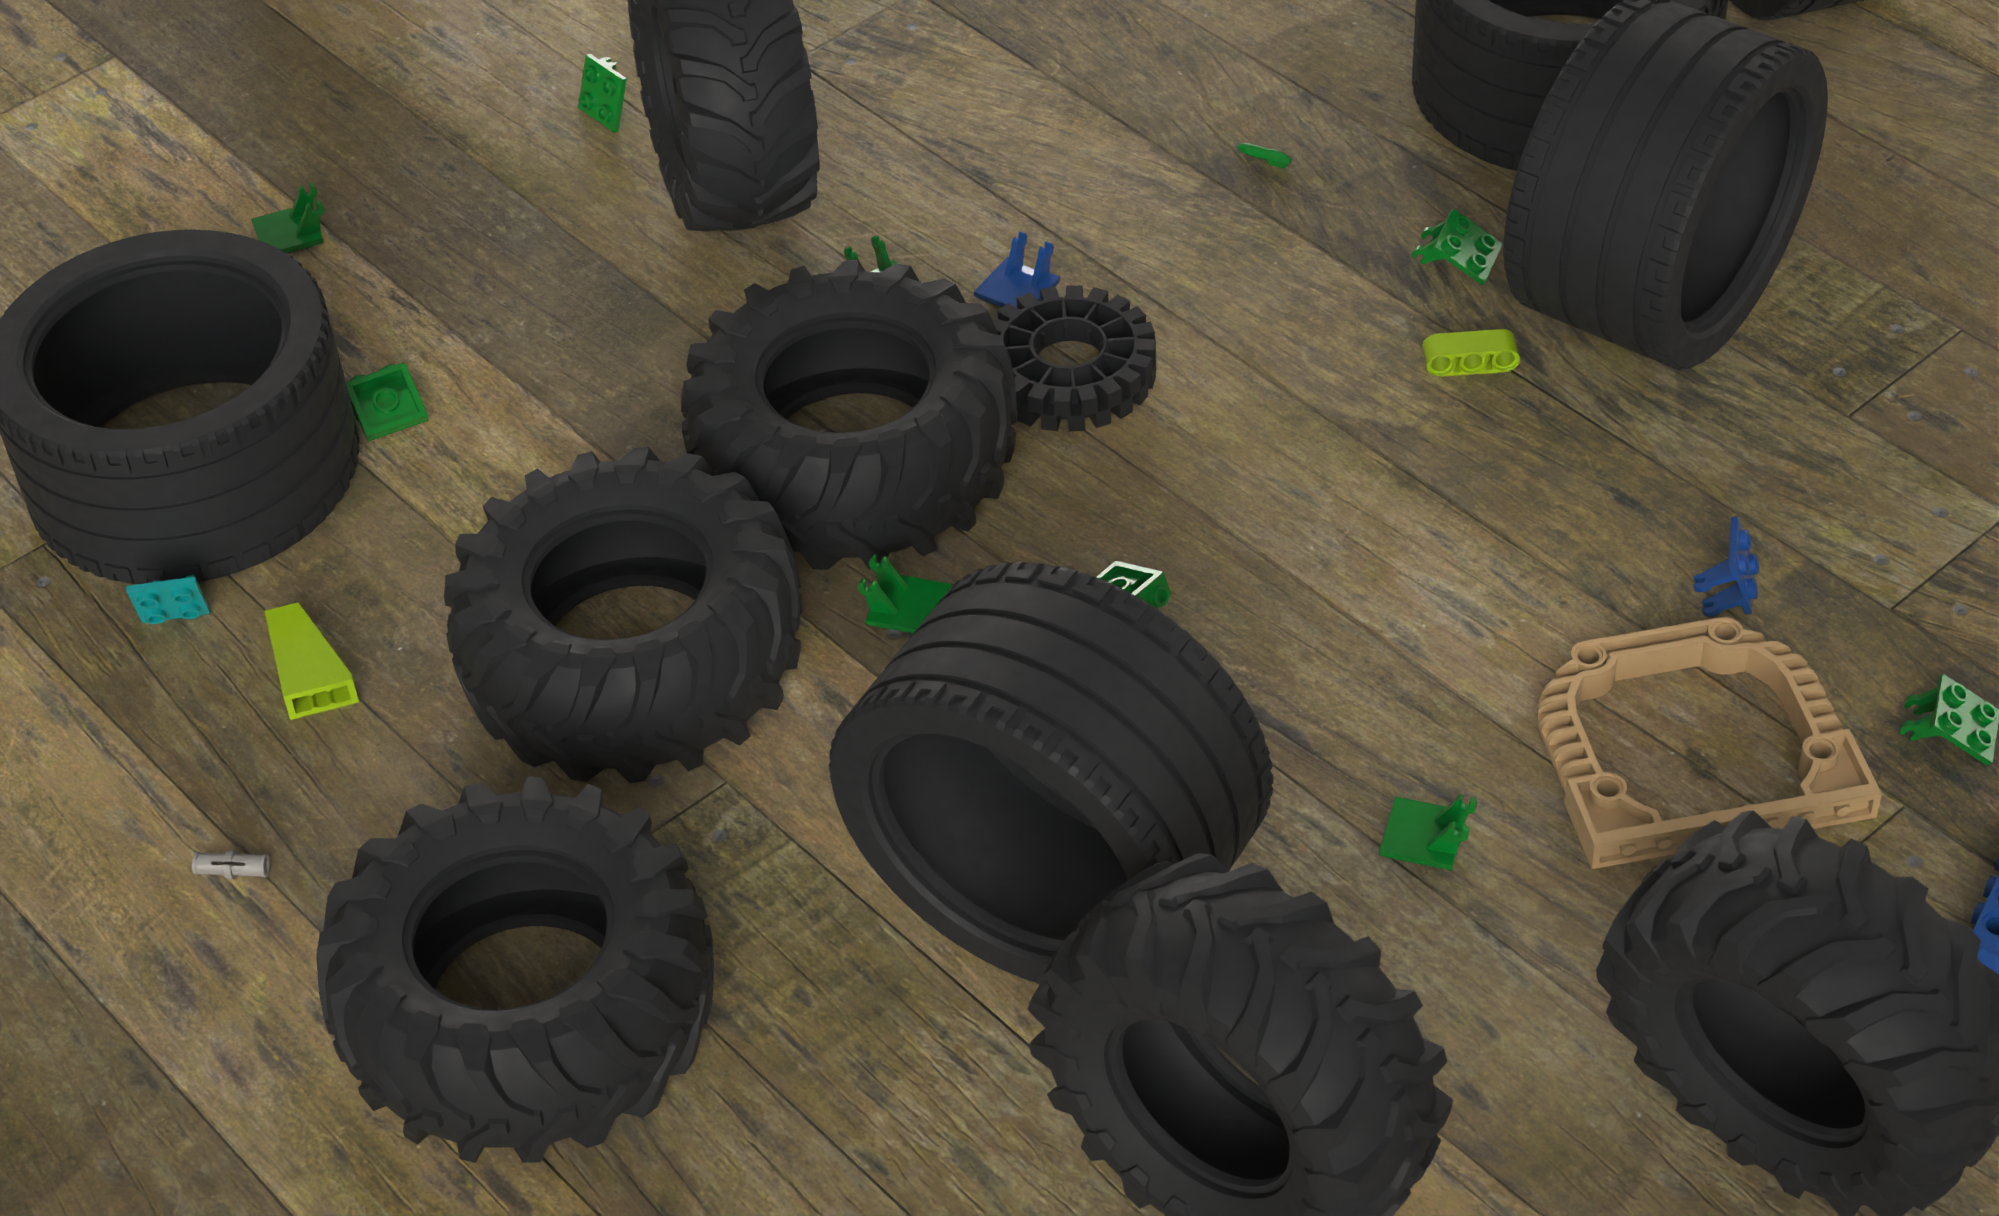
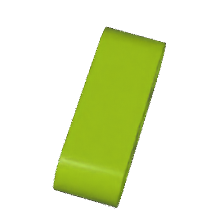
M1507 329L1438 333L1428 336L1422 344L1427 371L1431 375L1438 377L1508 372L1515 369L1520 363L1515 336Z

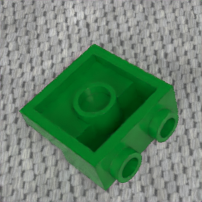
M405 362L397 365H386L379 371L368 375H356L346 382L356 421H359L367 442L429 421L428 413Z
M1114 561L1096 576V578L1109 582L1137 596L1156 609L1159 606H1165L1171 595L1163 571Z

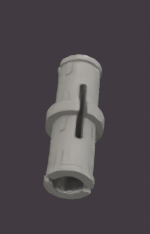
M227 850L226 853L195 852L192 858V872L194 875H224L226 879H235L236 876H260L267 878L270 873L271 862L267 854H238L236 850ZM219 863H223V864H245V865H244V866H231V865H218V864H219Z

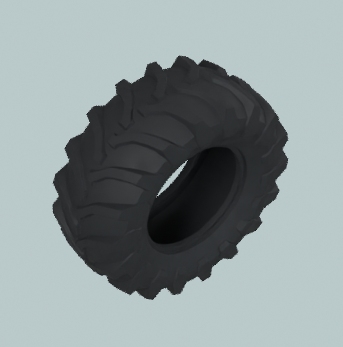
M628 0L631 38L634 40L633 54L637 77H640L642 90L640 93L645 116L649 119L651 128L649 130L654 151L658 154L659 168L667 192L670 194L678 218L683 219L686 230L750 229L792 217L809 209L811 201L817 197V172L820 171L817 139L818 123L814 94L810 85V79L812 78L810 65L801 36L803 34L802 25L793 0Z
M859 260L843 261L832 273L813 276L805 266L791 269L789 280L785 284L767 290L754 283L744 289L747 303L734 313L715 310L708 318L712 335L706 343H693L690 345L686 363L688 373L692 375L691 379L684 381L681 394V412L683 417L687 418L682 421V434L686 453L703 456L716 475L736 472L745 477L759 501L769 502L776 511L793 553L800 552L812 569L828 570L842 558H861L870 570L871 568L868 563L873 554L877 555V562L881 564L883 556L888 558L891 552L911 546L919 554L925 556L935 551V535L951 526L968 532L977 524L973 509L982 498H999L1005 481L1004 473L1000 469L1003 463L1011 462L1016 440V432L1012 425L1017 423L1018 412L1012 365L1003 339L998 335L989 311L980 303H966L955 283L946 279L921 283L912 267L902 264H895L878 273L865 271ZM867 393L883 395L897 399L912 407L903 416L890 423L857 432H821L807 429L787 420L796 411L812 402L843 394Z
M634 447L621 460L600 462L591 451L577 455L571 470L556 474L550 478L538 468L525 475L527 490L509 502L491 497L482 506L488 521L478 534H459L455 544V553L461 565L459 572L446 575L444 588L445 606L451 607V614L448 615V632L446 636L449 651L453 653L452 662L454 670L472 709L485 730L495 740L505 739L522 762L536 767L554 760L571 780L587 782L603 769H616L629 783L646 781L655 765L678 760L687 771L702 766L704 748L723 738L740 746L750 737L746 722L760 708L778 710L783 700V689L779 683L784 670L797 669L801 651V642L795 638L801 622L800 615L803 613L802 593L799 592L801 587L800 577L792 548L776 511L769 502L759 501L748 480L740 474L732 472L716 475L703 456L690 453L670 462H662L649 447ZM630 586L662 587L680 592L695 600L683 614L665 626L646 634L612 640L584 638L555 627L563 616L581 602L597 594L617 588Z
M527 777L521 793L495 795L482 783L464 786L458 804L445 810L424 804H419L407 810L398 837L370 838L358 849L352 878L335 883L327 897L324 931L319 933L316 955L319 996L328 1033L333 1034L335 1040H333L335 1051L340 1061L346 1063L349 1072L362 1082L358 1088L360 1096L373 1111L386 1106L405 1121L403 1134L407 1139L418 1145L431 1134L455 1142L458 1147L459 1159L476 1163L484 1147L514 1148L523 1163L541 1162L547 1147L552 1142L571 1138L586 1148L604 1143L617 1116L624 1113L645 1117L658 1107L669 1076L685 1074L695 1060L703 1025L707 1024L713 1001L714 955L710 925H706L704 922L707 918V913L702 897L697 895L694 885L684 875L689 870L687 860L676 843L662 846L650 834L651 818L643 809L638 807L622 815L603 806L602 789L587 784L576 797L550 794L544 778ZM530 926L561 928L580 934L601 948L591 967L576 982L560 993L531 1005L510 1009L475 1008L452 1001L435 990L436 984L443 972L463 951L486 937L509 929Z
M1754 810L1742 812L1730 821L1726 827L1714 820L1690 835L1680 844L1674 857L1655 865L1613 920L1602 945L1604 953L1596 968L1598 982L1611 996L1606 1011L1609 1020L1618 1031L1637 1046L1634 1058L1635 1064L1644 1075L1664 1086L1678 1100L1675 1111L1686 1121L1714 1133L1727 1144V1156L1740 1165L1756 1164L1774 1175L1785 1193L1798 1199L1804 1191L1823 1197L1840 1216H1855L1862 1205L1868 1206L1879 1216H1903L1913 1206L1923 1211L1947 1194L1959 1182L1965 1167H1972L1977 1164L1999 1135V974L1982 964L1978 959L1981 940L1968 926L1942 917L1925 901L1929 888L1914 877H1893L1879 866L1873 864L1870 859L1868 846L1852 838L1842 847L1819 838L1807 819L1791 816L1783 829L1772 828Z
M1197 853L1176 864H1172L1167 860L1156 863L1138 873L1112 891L1089 911L1077 924L1079 928L1065 938L1043 973L1045 980L1039 984L1027 1009L1045 1027L1030 1042L1031 1056L1051 1069L1057 1086L1047 1095L1053 1108L1072 1115L1083 1132L1084 1138L1081 1148L1090 1161H1106L1121 1177L1126 1197L1139 1209L1151 1204L1166 1216H1393L1406 1202L1411 1194L1409 1188L1422 1179L1441 1142L1437 1133L1444 1127L1452 1109L1453 1099L1434 1085L1432 1077L1447 1063L1445 1048L1422 1037L1413 1018L1423 1007L1414 990L1395 988L1393 983L1379 968L1381 949L1369 936L1354 941L1337 927L1326 901L1312 891L1297 897L1285 893L1269 870L1257 864L1249 863L1230 871L1213 855ZM1217 1047L1234 1059L1255 1082L1236 1068Z

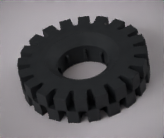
M1072 285L1066 286L1065 297H1059L1056 286L1040 289V302L1029 292L1016 298L1017 308L1007 303L997 311L998 319L992 318L1010 356L1017 396L1018 422L1032 426L1041 416V427L1043 430L1058 431L1061 420H1067L1069 432L1084 431L1085 418L1089 417L1094 426L1099 428L1111 424V412L1120 419L1132 413L1133 403L1141 405L1148 397V388L1153 389L1156 379L1155 331L1151 321L1146 322V314L1138 306L1130 309V300L1117 294L1108 302V291L1095 287L1092 288L1088 297L1084 298L1082 286ZM1061 341H1080L1092 345L1099 350V354L1094 359L1075 366L1054 365L1038 356L1039 352L1045 347Z

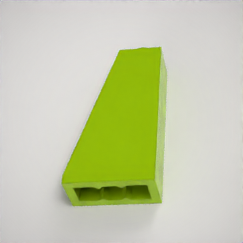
M298 602L264 611L281 689L290 720L359 703L351 672Z

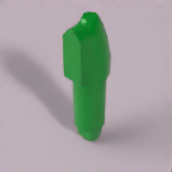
M1242 142L1237 146L1239 151L1246 155L1266 160L1269 165L1279 168H1286L1292 160L1285 153L1272 148L1269 149Z

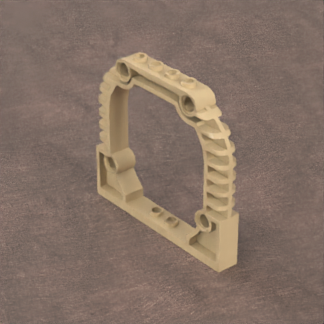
M1719 617L1579 642L1572 647L1570 661L1556 671L1554 678L1544 687L1540 697L1537 714L1540 735L1550 755L1553 767L1557 772L1560 784L1564 789V804L1591 869L1676 854L1680 844L1712 821L1716 820L1726 827L1739 814L1754 810L1772 828L1779 829L1784 828L1791 816L1807 819L1813 829L1877 818L1882 792L1850 729H1842V724L1835 715L1834 708L1827 699L1826 692L1822 685H1820L1815 671L1809 668L1808 662L1801 655L1791 653V649L1786 644L1779 641H1764L1762 633L1745 630L1738 621L1732 618ZM1697 666L1720 675L1747 672L1769 685L1782 701L1803 744L1798 765V775L1803 781L1799 787L1798 797L1760 804H1747L1742 807L1721 811L1714 810L1704 814L1662 821L1656 809L1645 806L1626 795L1627 785L1622 777L1614 773H1604L1577 714V706L1582 700L1594 699L1605 695L1612 689L1614 681Z

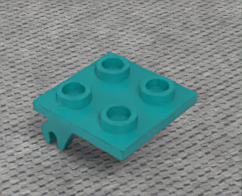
M188 575L186 578L166 581H160L159 579L153 580L151 583L126 586V593L142 623L160 624L170 619H195L200 615L210 614V607L194 575Z

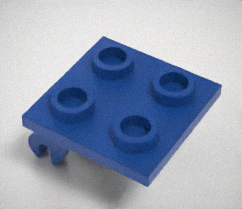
M1019 231V238L1014 236L1009 257L974 291V297L1000 307L1009 303L1017 308L1016 298L1030 292L1040 302V289L1054 287L1060 282L1059 276L1049 273L1050 259L1054 248L1053 244L1045 241V248L1040 247L1035 269L1023 265L1027 234Z
M1738 516L1731 517L1729 558L1693 577L1695 584H1693L1694 590L1700 593L1709 591L1713 586L1737 580L1736 584L1702 601L1705 607L1702 608L1703 615L1708 617L1716 616L1722 610L1742 605L1745 615L1752 614L1753 599L1758 598V588L1754 575L1759 574V561L1757 555L1750 552V534L1748 529H1742Z

